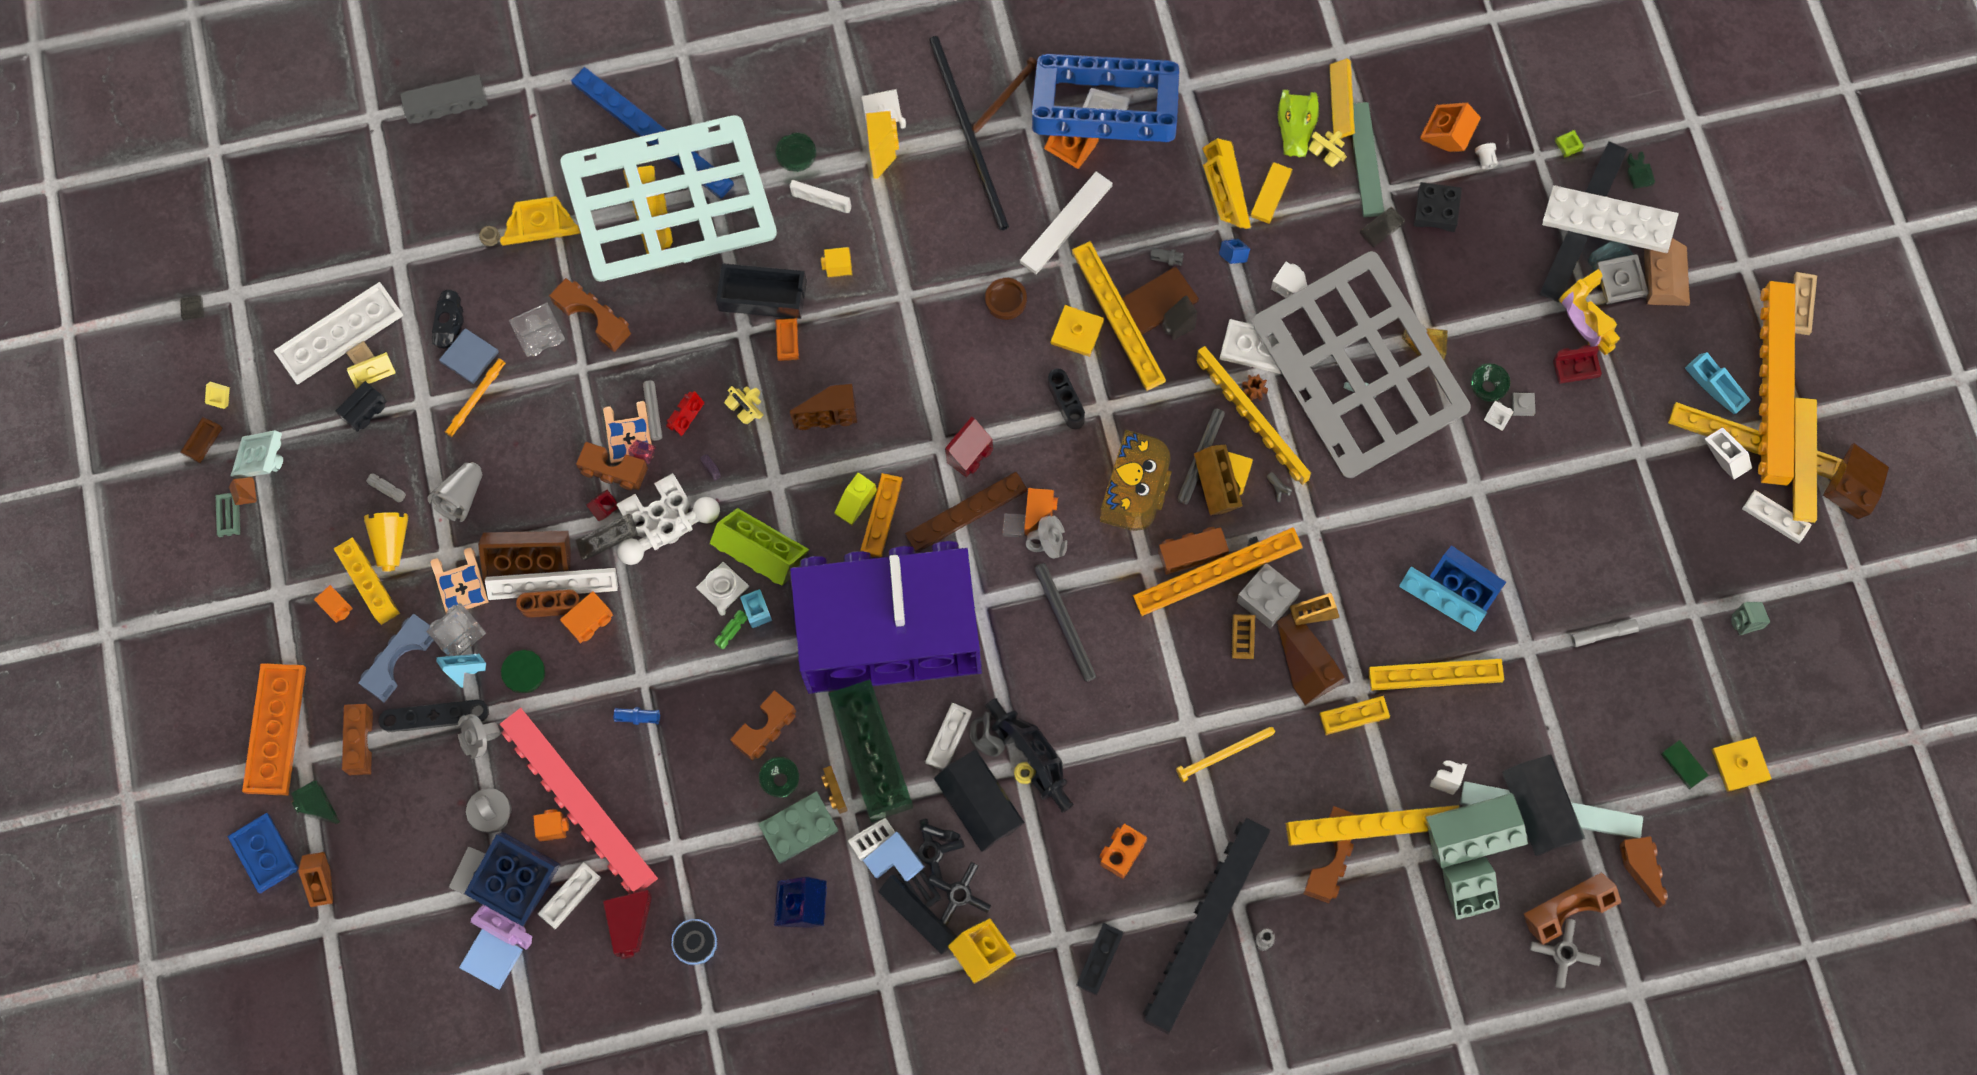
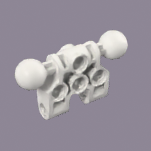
M673 473L654 483L661 495V500L652 502L648 507H643L636 494L617 503L633 535L643 537L639 540L633 538L624 539L617 549L618 558L624 564H638L643 558L644 551L651 547L657 550L668 543H675L683 534L692 531L691 526L699 521L706 524L714 522L720 513L719 503L715 499L705 496L699 498L695 502L693 510L687 513L690 506L688 498ZM682 501L679 506H673L675 502ZM663 511L662 515L655 516L657 512ZM638 522H644L642 526L636 527ZM668 528H673L672 532L664 533Z

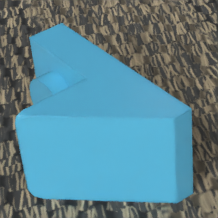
M760 589L740 596L752 628L772 621Z
M480 654L437 657L436 660L441 669L461 688H463L464 673L475 674L478 671L486 670V662Z

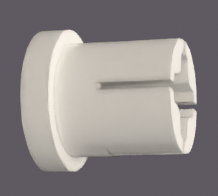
M1494 143L1483 144L1475 148L1482 169H1491L1498 165L1495 154L1496 145Z

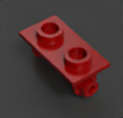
M695 391L685 394L677 406L681 411L675 410L667 420L666 427L672 431L675 429L680 436H683L705 402Z

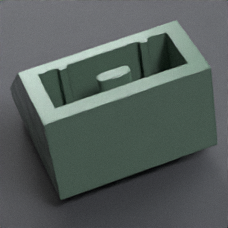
M1486 857L1443 868L1445 888L1456 920L1500 908L1496 874Z

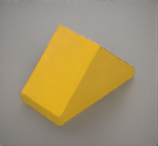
M1228 452L1239 495L1244 492L1253 459Z

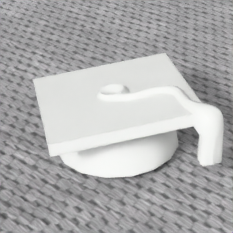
M896 89L862 96L865 118L866 113L891 111V119L896 118V122L900 123V128L906 127V121L901 117Z
M722 562L717 568L710 571L696 588L717 607L719 614L723 616L726 614L725 610L749 588V585L728 565Z

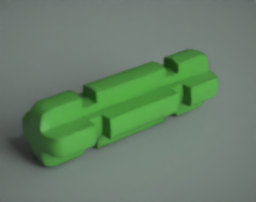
M738 610L734 615V619H731L722 630V635H718L714 641L716 646L725 649L728 645V640H732L741 628V624L746 622L748 618L743 611Z

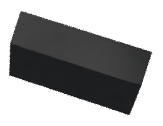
M973 750L948 765L934 777L935 782L981 852L989 849L1000 838L1011 835L1025 823L977 750Z
M1552 755L1520 763L1502 772L1510 793L1514 795L1535 856H1540L1556 848L1567 847L1586 839Z

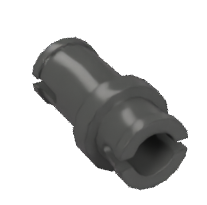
M1153 247L1150 259L1166 262L1171 266L1174 264L1181 266L1184 253L1176 252L1175 249L1169 251Z

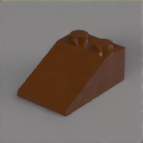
M1853 443L1823 496L1856 519L1866 517L1873 512L1882 495L1889 467Z

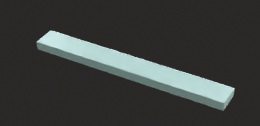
M1464 781L1460 805L1467 806L1510 794V791ZM1571 802L1582 829L1632 839L1641 838L1643 816Z

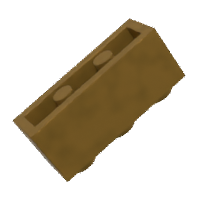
M1226 445L1210 446L1194 453L1210 515L1225 514L1242 507Z

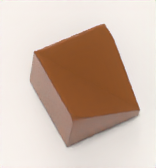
M253 477L232 480L229 489L235 505L256 503Z

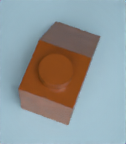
M325 852L303 855L298 871L310 907L332 904L331 872Z

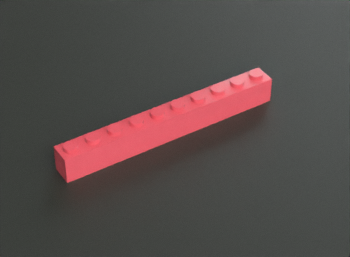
M519 708L500 723L504 729L501 732L508 742L513 740L517 745L514 750L521 759L526 757L530 763L527 766L535 776L538 773L541 775L543 780L540 783L548 792L553 790L556 794V797L553 799L561 809L564 807L568 809L570 813L567 816L574 825L580 824L583 828L580 833L587 842L592 840L597 847L594 850L601 859L607 858L610 862L607 865L610 871L615 876L619 874L624 881L621 884L628 893L631 891L634 893L641 892L658 879L657 876L523 709Z

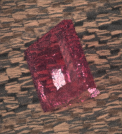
M636 440L629 447V456L645 460L647 464H650L656 446Z

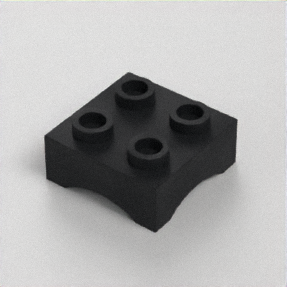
M1420 182L1413 226L1436 227L1455 232L1458 223L1462 188Z

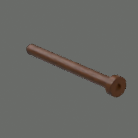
M1030 57L1026 61L1028 65L972 126L974 133H978L1033 70L1036 71V59Z

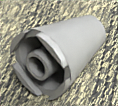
M474 462L464 463L429 494L428 502H433L436 505L434 509L442 516L452 521L458 518L460 522H463L468 515L483 475L480 466Z

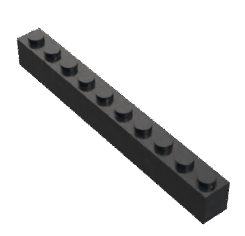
M1247 817L1244 823L1239 821L1234 831L1237 837L1234 843L1229 841L1224 851L1227 857L1224 863L1219 861L1214 871L1217 877L1214 883L1209 881L1204 891L1207 897L1204 903L1199 901L1194 911L1197 914L1194 922H1188L1184 930V934L1187 936L1184 942H1178L1173 952L1177 956L1173 963L1168 962L1163 972L1167 976L1163 983L1158 982L1153 992L1156 998L1153 1004L1148 1002L1143 1012V1015L1146 1016L1145 1023L1169 1035L1270 833V829Z

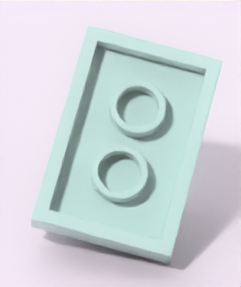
M274 430L242 437L231 476L239 479L269 474L271 471L277 472L283 464V457L276 455L281 446L280 439L282 433Z

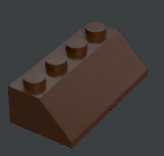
M569 531L486 532L482 534L478 543L483 583H485L486 577L570 571L571 546Z

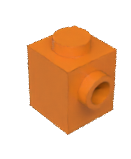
M331 585L314 599L336 623L339 620L345 619L353 609Z
M556 809L546 810L544 814L534 815L535 837L540 842L566 838V831H569L568 818L564 817Z

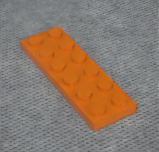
M260 665L242 792L245 794L289 795L306 673L304 665Z

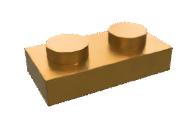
M832 766L823 768L825 775L821 776L825 789L830 788L832 796H829L832 808H837L839 814L847 812L848 810Z

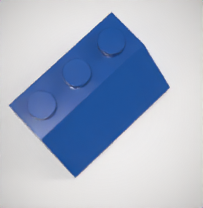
M1452 545L1429 576L1485 611L1489 609L1506 584V581Z

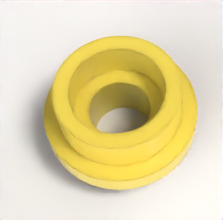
M1021 762L1014 769V777L1021 784L1031 783L1030 780L1036 775V770L1028 762ZM1023 770H1027L1029 772V775L1027 777H1023L1021 775V772Z

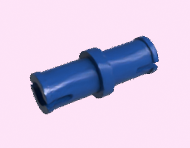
M635 707L634 709L615 708L614 722H633L634 725H639L640 723L659 724L660 711L641 710L640 707Z

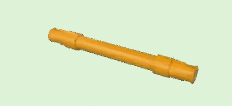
M498 358L493 367L488 370L485 378L458 415L453 418L452 423L445 431L447 435L453 437L486 389L499 375L500 370L506 364L502 359Z

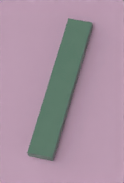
M1353 103L1355 134H1352L1351 137L1363 217L1384 216L1385 211L1369 103Z

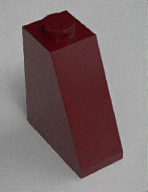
M648 890L603 901L613 952L617 957L621 956V959L631 958L634 956V953L640 952L652 899L651 893Z

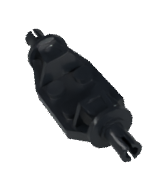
M997 698L989 701L985 707L996 720L991 727L992 731L997 732L1004 745L1015 743V746L1027 757L1028 764L1037 771V774L1030 781L1042 794L1041 799L1045 800L1052 797L1062 813L1069 810L1074 804L1062 790L1067 784V780L1063 779V763L1036 725L1017 718L1018 713L1016 710L1006 713Z

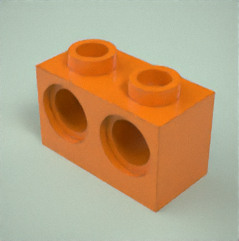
M1125 823L1121 829L1119 827L1116 828L1111 836V839L1114 840L1111 846H1105L1099 856L1102 859L1100 865L1122 879L1125 878L1147 842L1146 836ZM1125 836H1130L1133 838L1134 843L1126 846L1122 843L1121 839ZM1119 855L1122 858V862L1114 865L1110 862V857Z

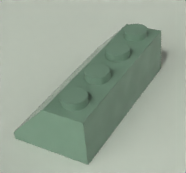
M1512 793L1426 817L1432 854L1441 868L1528 844L1525 824Z

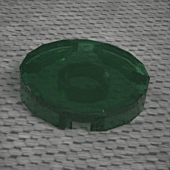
M797 132L782 137L777 143L775 150L777 161L781 167L792 172H800L809 168L814 163L817 154L813 140L809 136Z

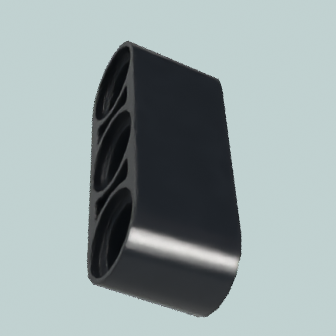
M1059 368L1053 369L1048 375L1049 390L1067 426L1075 430L1080 429L1085 421L1084 408L1066 372ZM1059 378L1063 382L1056 384L1053 380ZM1064 396H1069L1071 400L1065 402L1061 398ZM1073 414H1078L1080 418L1074 420L1070 418V416Z

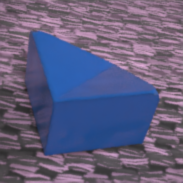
M1240 239L1224 240L1221 243L1219 255L1229 264L1245 263L1248 260L1250 248Z

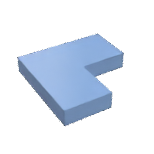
M899 832L894 833L863 860L876 878L881 877L892 866H895L903 878L909 881L925 867Z

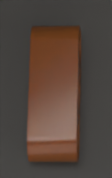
M574 590L529 592L518 596L516 605L525 617L565 615L582 600ZM569 599H576L573 605H566ZM554 600V604L551 607H545L547 601ZM533 602L530 608L523 609L525 603Z

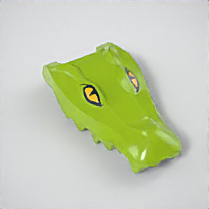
M1289 90L1282 91L1278 108V123L1281 127L1282 140L1284 141V155L1290 157L1306 156L1308 143L1318 119L1319 105L1317 93L1311 92L1310 96L1290 95Z

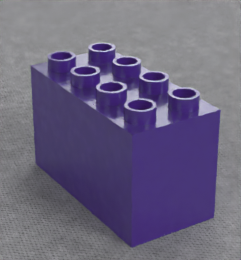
M944 541L934 544L932 546L933 552L915 554L913 547L901 546L890 549L888 551L889 557L871 559L869 552L858 551L846 554L844 556L845 562L827 564V559L824 557H808L800 561L801 567L790 568L799 666L808 694L982 674L968 548L959 549L957 542ZM892 555L899 556L905 624L896 627L890 566V556Z

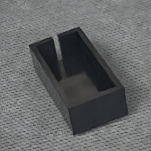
M722 263L716 298L718 309L720 312L801 319L804 305L803 298H805L807 285L805 271Z

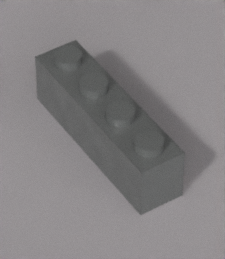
M480 75L400 93L404 115L409 124L420 123L431 118H441L452 113L459 114L469 109H480L482 106L488 105L484 84Z

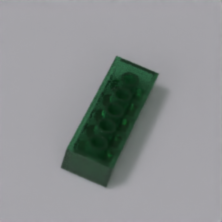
M871 680L828 693L871 823L913 809V804Z

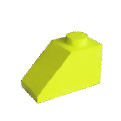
M857 473L845 489L835 510V515L853 525L876 495L875 483Z

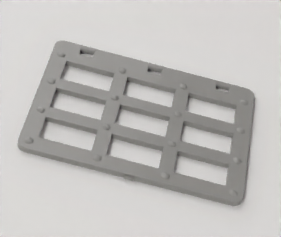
M1376 252L1365 253L1256 314L1253 318L1255 330L1342 475L1346 478L1351 479L1467 415L1470 411V402L1426 333L1428 332L1424 324L1421 325ZM1368 270L1391 306L1372 318H1369L1348 284V281ZM1334 289L1337 290L1358 326L1336 337L1314 301ZM1302 307L1325 343L1304 356L1282 321V318ZM1396 319L1400 320L1421 356L1399 367L1377 331ZM1271 334L1274 335L1278 342L1274 347H1272L1267 339V336ZM1364 337L1388 373L1367 386L1344 348ZM1330 356H1333L1354 391L1353 394L1335 404H1332L1310 368ZM1429 367L1451 405L1432 416H1429L1407 378ZM1393 386L1397 388L1417 421L1416 425L1398 435L1395 434L1373 398ZM1305 388L1311 397L1307 402H1305L1299 392ZM1361 404L1384 441L1362 454L1340 417ZM1338 444L1345 453L1338 457L1333 449Z

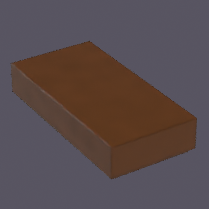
M202 417L180 453L201 463L223 428Z

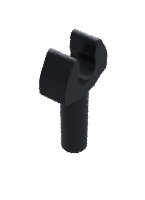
M924 822L920 825V831L939 837L940 841L946 843L959 840L961 836L957 832L943 830Z

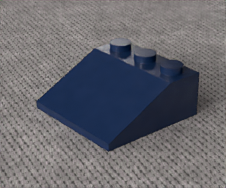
M501 832L496 834L464 894L523 927L549 887L561 864L512 836Z

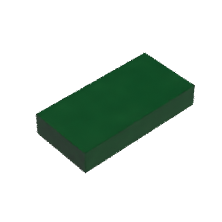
M1680 740L1661 753L1689 790L1709 776Z

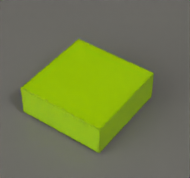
M1575 130L1559 136L1555 140L1565 158L1584 148Z

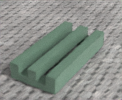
M231 493L216 495L218 537H223V535L232 536V534L240 535L239 505H235ZM231 498L233 504V529L231 523ZM222 499H225V517H226V529H225V530H223V508H222Z

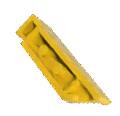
M1217 138L1202 149L1208 160L1207 163L1203 164L1220 220L1248 229L1251 225L1232 142Z
M654 166L637 167L642 184L655 182ZM623 170L624 176H625V179H626V183H627V186H628V188H629V184H628V181H627V177H626L625 171ZM664 193L646 197L652 217L668 214ZM632 201L637 221H639L634 201ZM670 227L656 230L661 250L670 248L673 242ZM641 234L646 253L649 254L644 235Z

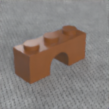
M585 442L576 463L582 475L589 478L593 476L599 477L601 481L612 484V482L620 484V487L626 490H632V488L640 489L648 469L645 460L625 454L619 465L610 467L606 465L609 456L606 448Z
M775 690L760 706L761 711L768 717L767 725L762 729L755 730L744 724L730 739L732 744L751 761L755 758H760L766 751L765 747L770 741L774 742L781 734L780 730L785 724L789 725L796 716L794 706Z
M367 704L344 705L342 770L348 775L371 774L372 752L368 748L367 736L368 732L372 731L373 710Z

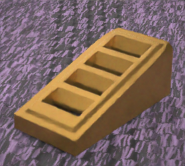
M1332 593L1290 606L1296 625L1340 618ZM1298 611H1303L1304 615L1300 616Z
M1233 614L1232 658L1254 659L1255 615ZM1238 622H1250V626H1237ZM1237 630H1247L1249 635H1237ZM1237 639H1249V644L1237 643ZM1237 648H1249V652H1237Z

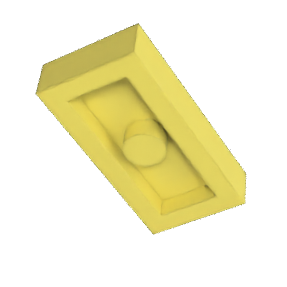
M387 352L347 368L356 389L364 381L370 384L395 374V369Z

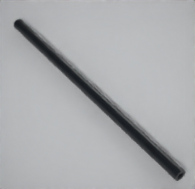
M932 36L929 41L999 230L1004 231L1009 228V224L939 37Z

